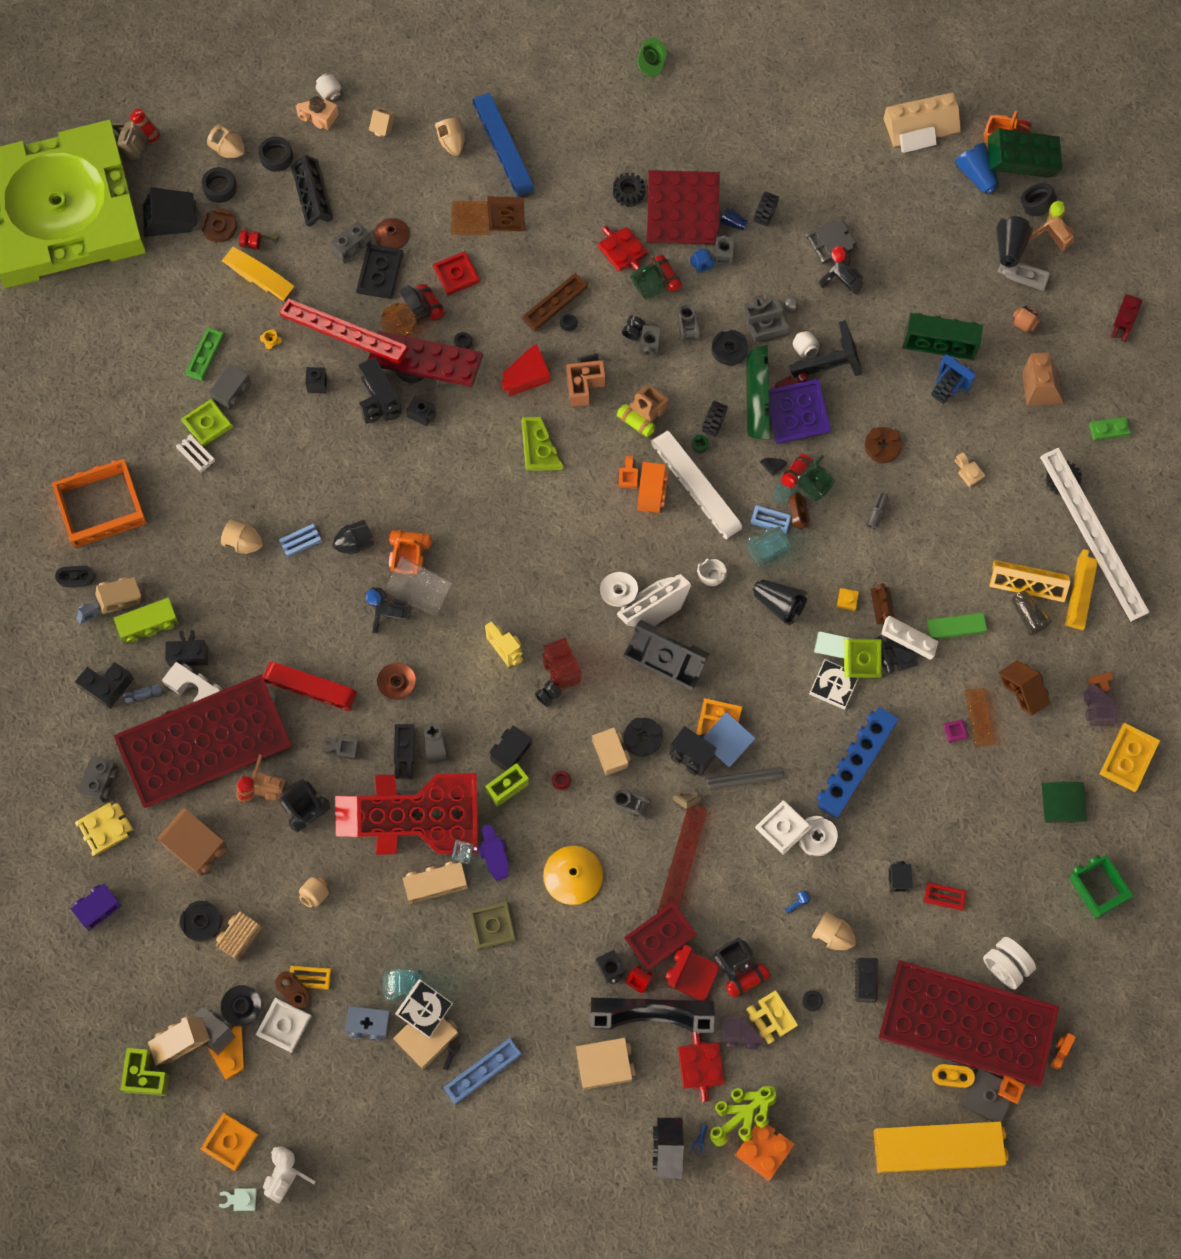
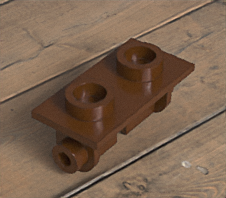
M880 583L877 585V588H870L876 624H884L885 619L889 615L895 618L889 586Z

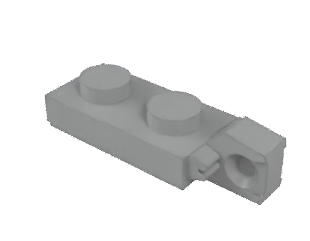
M1020 262L1011 268L1000 264L998 273L1006 275V278L1041 291L1045 290L1050 276L1049 272Z

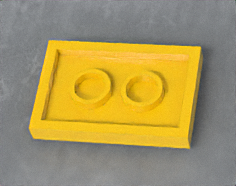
M1123 723L1099 774L1136 792L1160 740Z

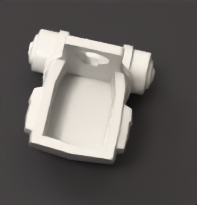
M282 1146L273 1148L271 1152L272 1162L276 1166L273 1174L265 1179L263 1188L265 1189V1196L280 1204L296 1175L301 1176L312 1184H315V1181L292 1168L295 1157L290 1150Z

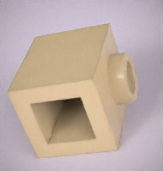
M381 107L374 109L369 130L380 137L390 134L395 112Z

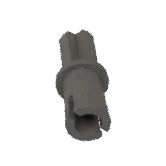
M878 494L874 507L870 509L871 513L866 523L868 528L877 530L879 521L885 514L884 509L889 499L887 494Z

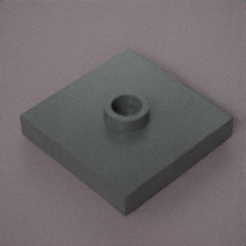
M977 1069L975 1080L968 1089L962 1107L992 1122L1002 1123L1010 1104V1100L998 1095L1002 1079Z

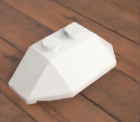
M681 574L659 580L639 592L633 602L622 606L617 615L627 626L635 627L640 620L656 626L681 609L691 584Z

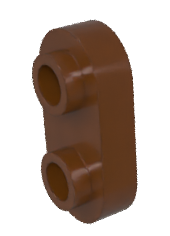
M799 492L790 495L788 505L791 509L792 524L802 530L810 524L806 501Z
M283 971L278 975L275 985L280 993L293 1007H305L311 997L309 990L290 971ZM287 980L289 982V985L284 986L282 984V981ZM300 995L302 1001H297L296 996Z

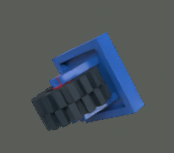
M946 354L941 360L938 371L941 375L936 381L937 386H935L931 396L944 404L951 396L954 397L960 389L968 393L972 389L976 377L974 371L969 367L961 365L955 357Z

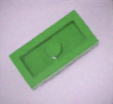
M1126 417L1094 421L1089 424L1093 441L1124 437L1131 434Z

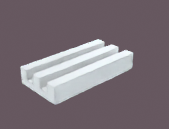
M190 434L186 440H182V443L177 444L176 447L202 473L215 462V459ZM190 442L209 460L208 462L189 444ZM185 446L204 464L202 467L184 449Z

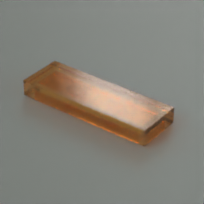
M985 689L965 690L974 746L994 745L995 741Z

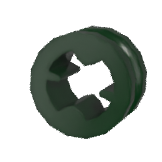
M703 435L695 436L692 439L691 445L693 451L696 453L705 452L708 448V439ZM702 441L703 445L697 447V443Z

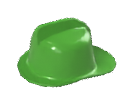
M649 38L643 43L639 51L638 65L646 76L656 77L662 71L667 55L666 47L662 41L657 38Z

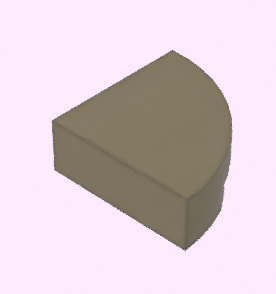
M679 792L673 795V801L688 809L701 801V795L693 792L692 795Z

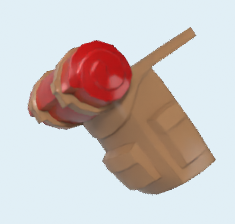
M260 754L252 778L243 776L237 782L236 797L240 803L251 801L254 795L263 796L268 801H276L280 799L279 795L286 788L287 783L285 779L258 773L262 762V755Z

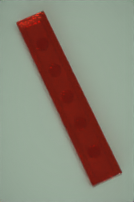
M691 806L686 811L657 913L672 902H674L678 909L680 908L707 809Z

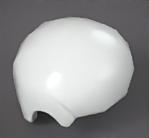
M706 559L704 563L698 564L697 573L703 584L713 587L725 580L727 568L723 562L717 559Z

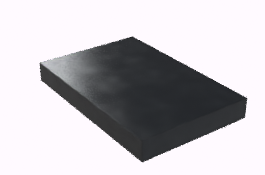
M368 244L356 293L392 299L403 250Z

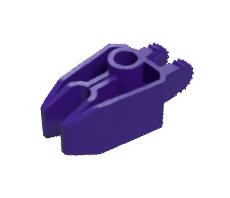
M489 824L482 827L484 842H481V847H478L481 859L485 858L489 872L496 881L507 878L509 864L505 851H508L505 839L501 840L500 837L496 838L492 826Z

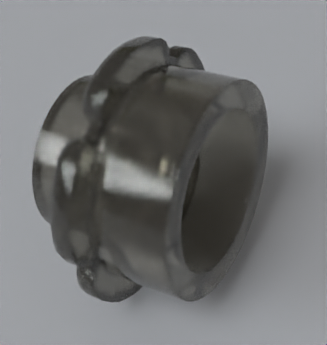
M319 96L312 97L309 101L310 105L308 107L311 112L321 113L326 108L324 100Z

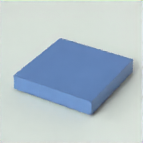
M726 712L703 739L717 748L715 755L730 767L754 741L755 737Z

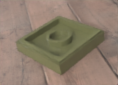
M507 901L468 910L477 950L516 941Z

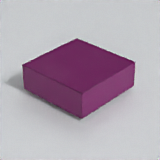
M963 719L943 724L948 743L968 738Z

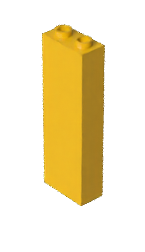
M1001 1122L876 1128L873 1130L878 1173L997 1167L1006 1165V1161H1008L1007 1148H1004L1003 1140L1006 1138L1005 1128L1001 1126Z

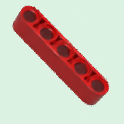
M269 662L263 676L265 683L269 685L272 683V686L287 691L290 689V692L305 697L308 695V698L323 703L325 701L327 702L326 704L340 709L343 707L346 711L351 710L357 695V691L352 688L276 662Z

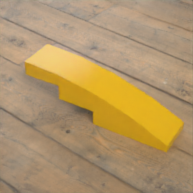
M232 247L222 260L251 283L253 281L266 292L270 291L282 301L285 300L294 288V285L282 276L235 247Z

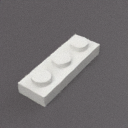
M890 615L885 619L882 635L930 660L935 656L938 645L937 640Z

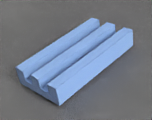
M756 505L750 524L787 534L792 515ZM757 512H761V513H765V514L772 515V516H775V517H779V518H782V519H786V522L781 521V520H777V519L772 518V517H766V516H763V515H759V514H757Z
M314 524L279 539L287 557L322 542ZM314 536L316 537V538H314V539H312V540H310V541H308V542H306V543H304V544H301V545H299V546H297V547H295V548H293V549H291V550H288V548H290V547H292V546H294V545H297V544H299V543H301V542H303V541H305V540H307V539H310V538H312V537H314Z

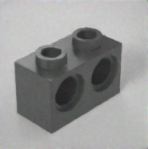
M357 221L330 241L332 252L344 264L366 248L368 244H371L370 233Z

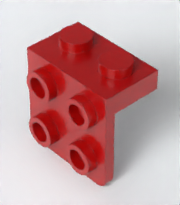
M684 945L682 950L678 948L674 960L677 961L674 968H669L665 977L669 979L667 986L699 1001H704L719 967L715 962L691 952L692 948Z

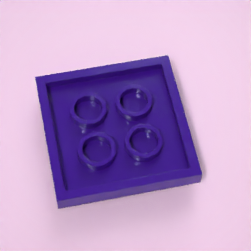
M819 379L769 389V405L767 407L769 408L776 445L831 433Z

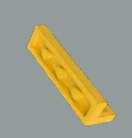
M1085 549L1078 556L1065 626L1080 630L1085 629L1098 563L1095 558L1088 557L1089 550Z
M994 560L989 587L1065 602L1070 585L1069 575ZM996 575H1005L1008 581L1002 584L996 583ZM1021 578L1027 584L1020 588L1016 587L1013 581ZM1040 582L1046 588L1041 591H1035L1032 585ZM1056 586L1064 587L1062 596L1053 595L1051 589Z

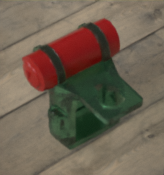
M659 255L655 258L653 256L651 264L645 267L641 266L632 272L630 276L634 286L645 300L655 297L665 288H668L670 292H675L682 287L679 276L673 271L664 255Z
M800 454L792 466L784 473L781 483L788 488L798 485L812 499L818 501L829 492L835 480L824 467L822 468L819 465L824 457L823 454L815 460H812L806 454Z

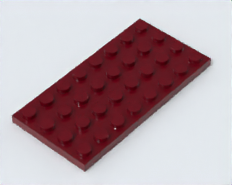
M262 674L113 735L144 808L256 762L259 754L262 755L263 759L292 746Z
M899 960L878 1039L1041 1087L1060 1006Z

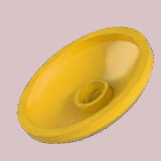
M566 846L555 851L547 860L543 873L544 883L550 895L557 901L568 905L583 904L591 900L601 888L603 882L602 865L597 856L590 850L581 846ZM575 869L577 874L571 875L569 873L570 870Z

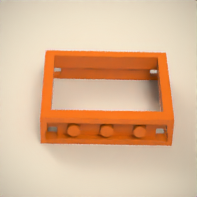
M125 459L113 460L109 464L95 466L86 472L81 471L74 476L61 478V480L52 483L70 542L74 548L147 524ZM124 473L137 512L75 532L63 493Z

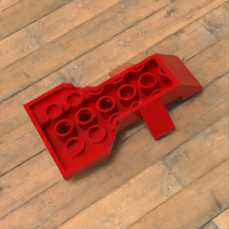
M476 773L435 774L417 794H397L395 774L375 775V795L335 796L336 836H376V855L396 854L399 835H418L437 854L478 853ZM436 808L441 812V816H438V819L431 815L432 811ZM454 808L461 811V815H458L456 819L454 815H451ZM415 809L422 812V815L418 816L419 819L417 820L411 815Z

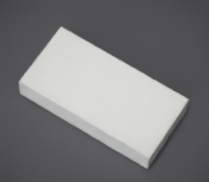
M933 126L899 135L901 151L903 153L937 145L935 127Z

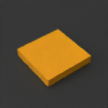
M223 1113L200 1149L236 1172L259 1134L226 1113Z

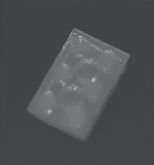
M401 557L384 591L408 601L409 604L436 617L453 582Z

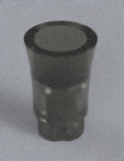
M1021 591L1011 599L1029 635H1034L1051 624L1052 619L1041 609L1027 591Z

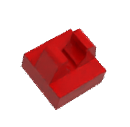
M639 965L632 969L625 983L643 994L652 978V973L649 971L646 974L641 971L642 966Z

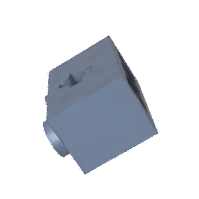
M348 1006L345 1032L350 1034V1038L362 1039V1036H370V1040L382 1041V1038L388 1037L391 1013L385 1010ZM367 1020H370L373 1026H369L366 1029L363 1023H367Z

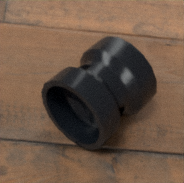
M629 316L627 326H624L621 332L622 335L633 341L638 340L645 322L637 316Z
M550 680L544 684L543 689H539L535 693L536 698L545 707H549L555 698H559L562 695L560 689Z

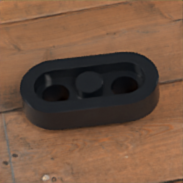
M70 566L58 569L55 579L62 587H81L91 585L95 580V574L88 566ZM84 575H89L87 579H82ZM65 576H69L68 580H63Z

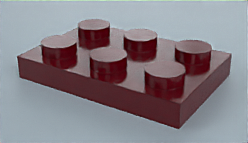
M672 902L625 936L624 939L646 970L649 971L697 936V934L674 902Z

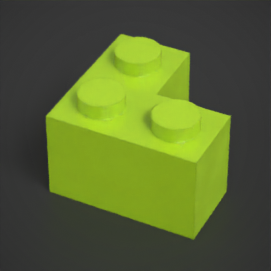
M127 1048L120 1090L131 1094L167 1096L170 1075L165 1072L150 1071L152 1053L149 1050Z

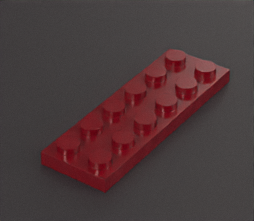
M383 331L377 332V334L407 345L409 348L400 364L370 353L368 360L375 357L382 369L473 387L483 358L482 352Z

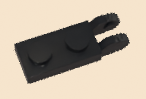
M395 724V779H400V764H407L406 776L408 779H412L415 724Z

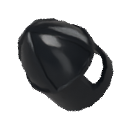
M360 520L351 525L347 524L341 528L334 538L332 547L342 553L355 554L373 546L374 541L365 520Z

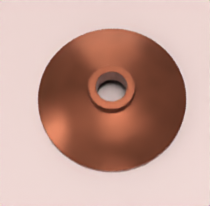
M388 218L381 221L374 231V238L379 246L394 249L403 247L410 236L406 223L396 218Z
M403 663L386 665L381 669L377 677V686L380 693L391 700H401L408 697L413 692L416 684L413 670ZM398 680L401 683L399 686H394V681Z

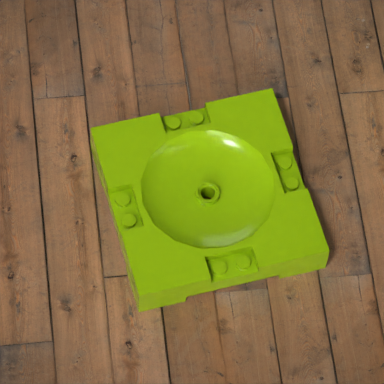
M111 120L58 132L59 137L24 145L23 141L0 146V281L4 288L40 280V276L107 259L113 262L146 253Z

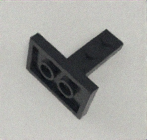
M846 320L839 322L842 335L840 340L845 350H835L827 355H817L806 361H796L794 364L789 365L793 378H796L803 372L809 375L849 363L855 376L862 375L856 345Z

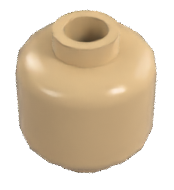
M310 877L299 889V899L307 907H318L329 895L328 883L323 878Z

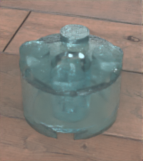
M389 970V974L388 971H382V996H385V1000H400V996L407 997L418 980L424 982L423 970H418V974L413 970Z

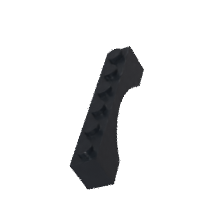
M591 997L590 1029L611 1030L627 1023L657 1021L675 1024L691 1032L714 1033V1001Z

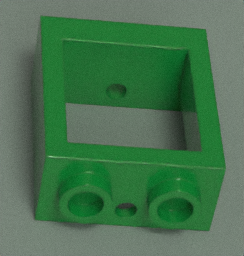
M1099 855L1088 861L1090 864L1086 867L1080 865L1073 869V874L1069 877L1095 919L1133 897V894L1107 855L1101 858ZM1101 866L1119 895L1098 907L1079 877Z

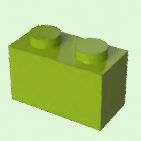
M516 763L487 784L485 790L494 804L499 807L528 786L529 778Z

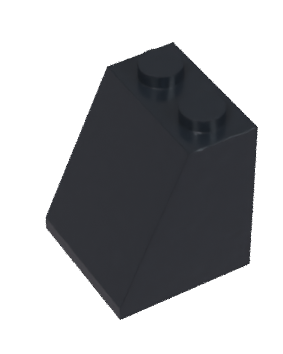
M150 187L142 205L144 237L191 232L193 227L197 225V216L194 215L196 200L193 198V193Z

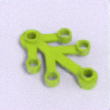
M764 1086L758 1092H743L740 1088L732 1091L731 1096L736 1103H740L743 1100H754L749 1105H727L724 1101L718 1102L715 1106L718 1115H737L722 1127H714L711 1130L710 1139L715 1146L725 1145L728 1141L727 1133L743 1120V1127L738 1131L739 1136L743 1141L750 1140L753 1136L751 1130L754 1112L759 1107L760 1113L755 1116V1122L758 1127L763 1128L769 1123V1106H772L777 1098L775 1089L771 1086Z

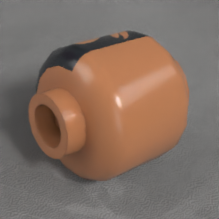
M1027 305L1022 309L1018 307L1012 316L1015 318L1014 325L1025 333L1033 332L1041 321L1039 319L1040 314Z

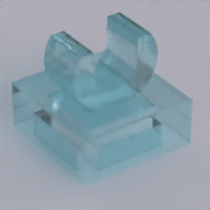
M456 840L451 859L469 864L470 861H474L471 855L473 850L477 851V848L474 847V844Z

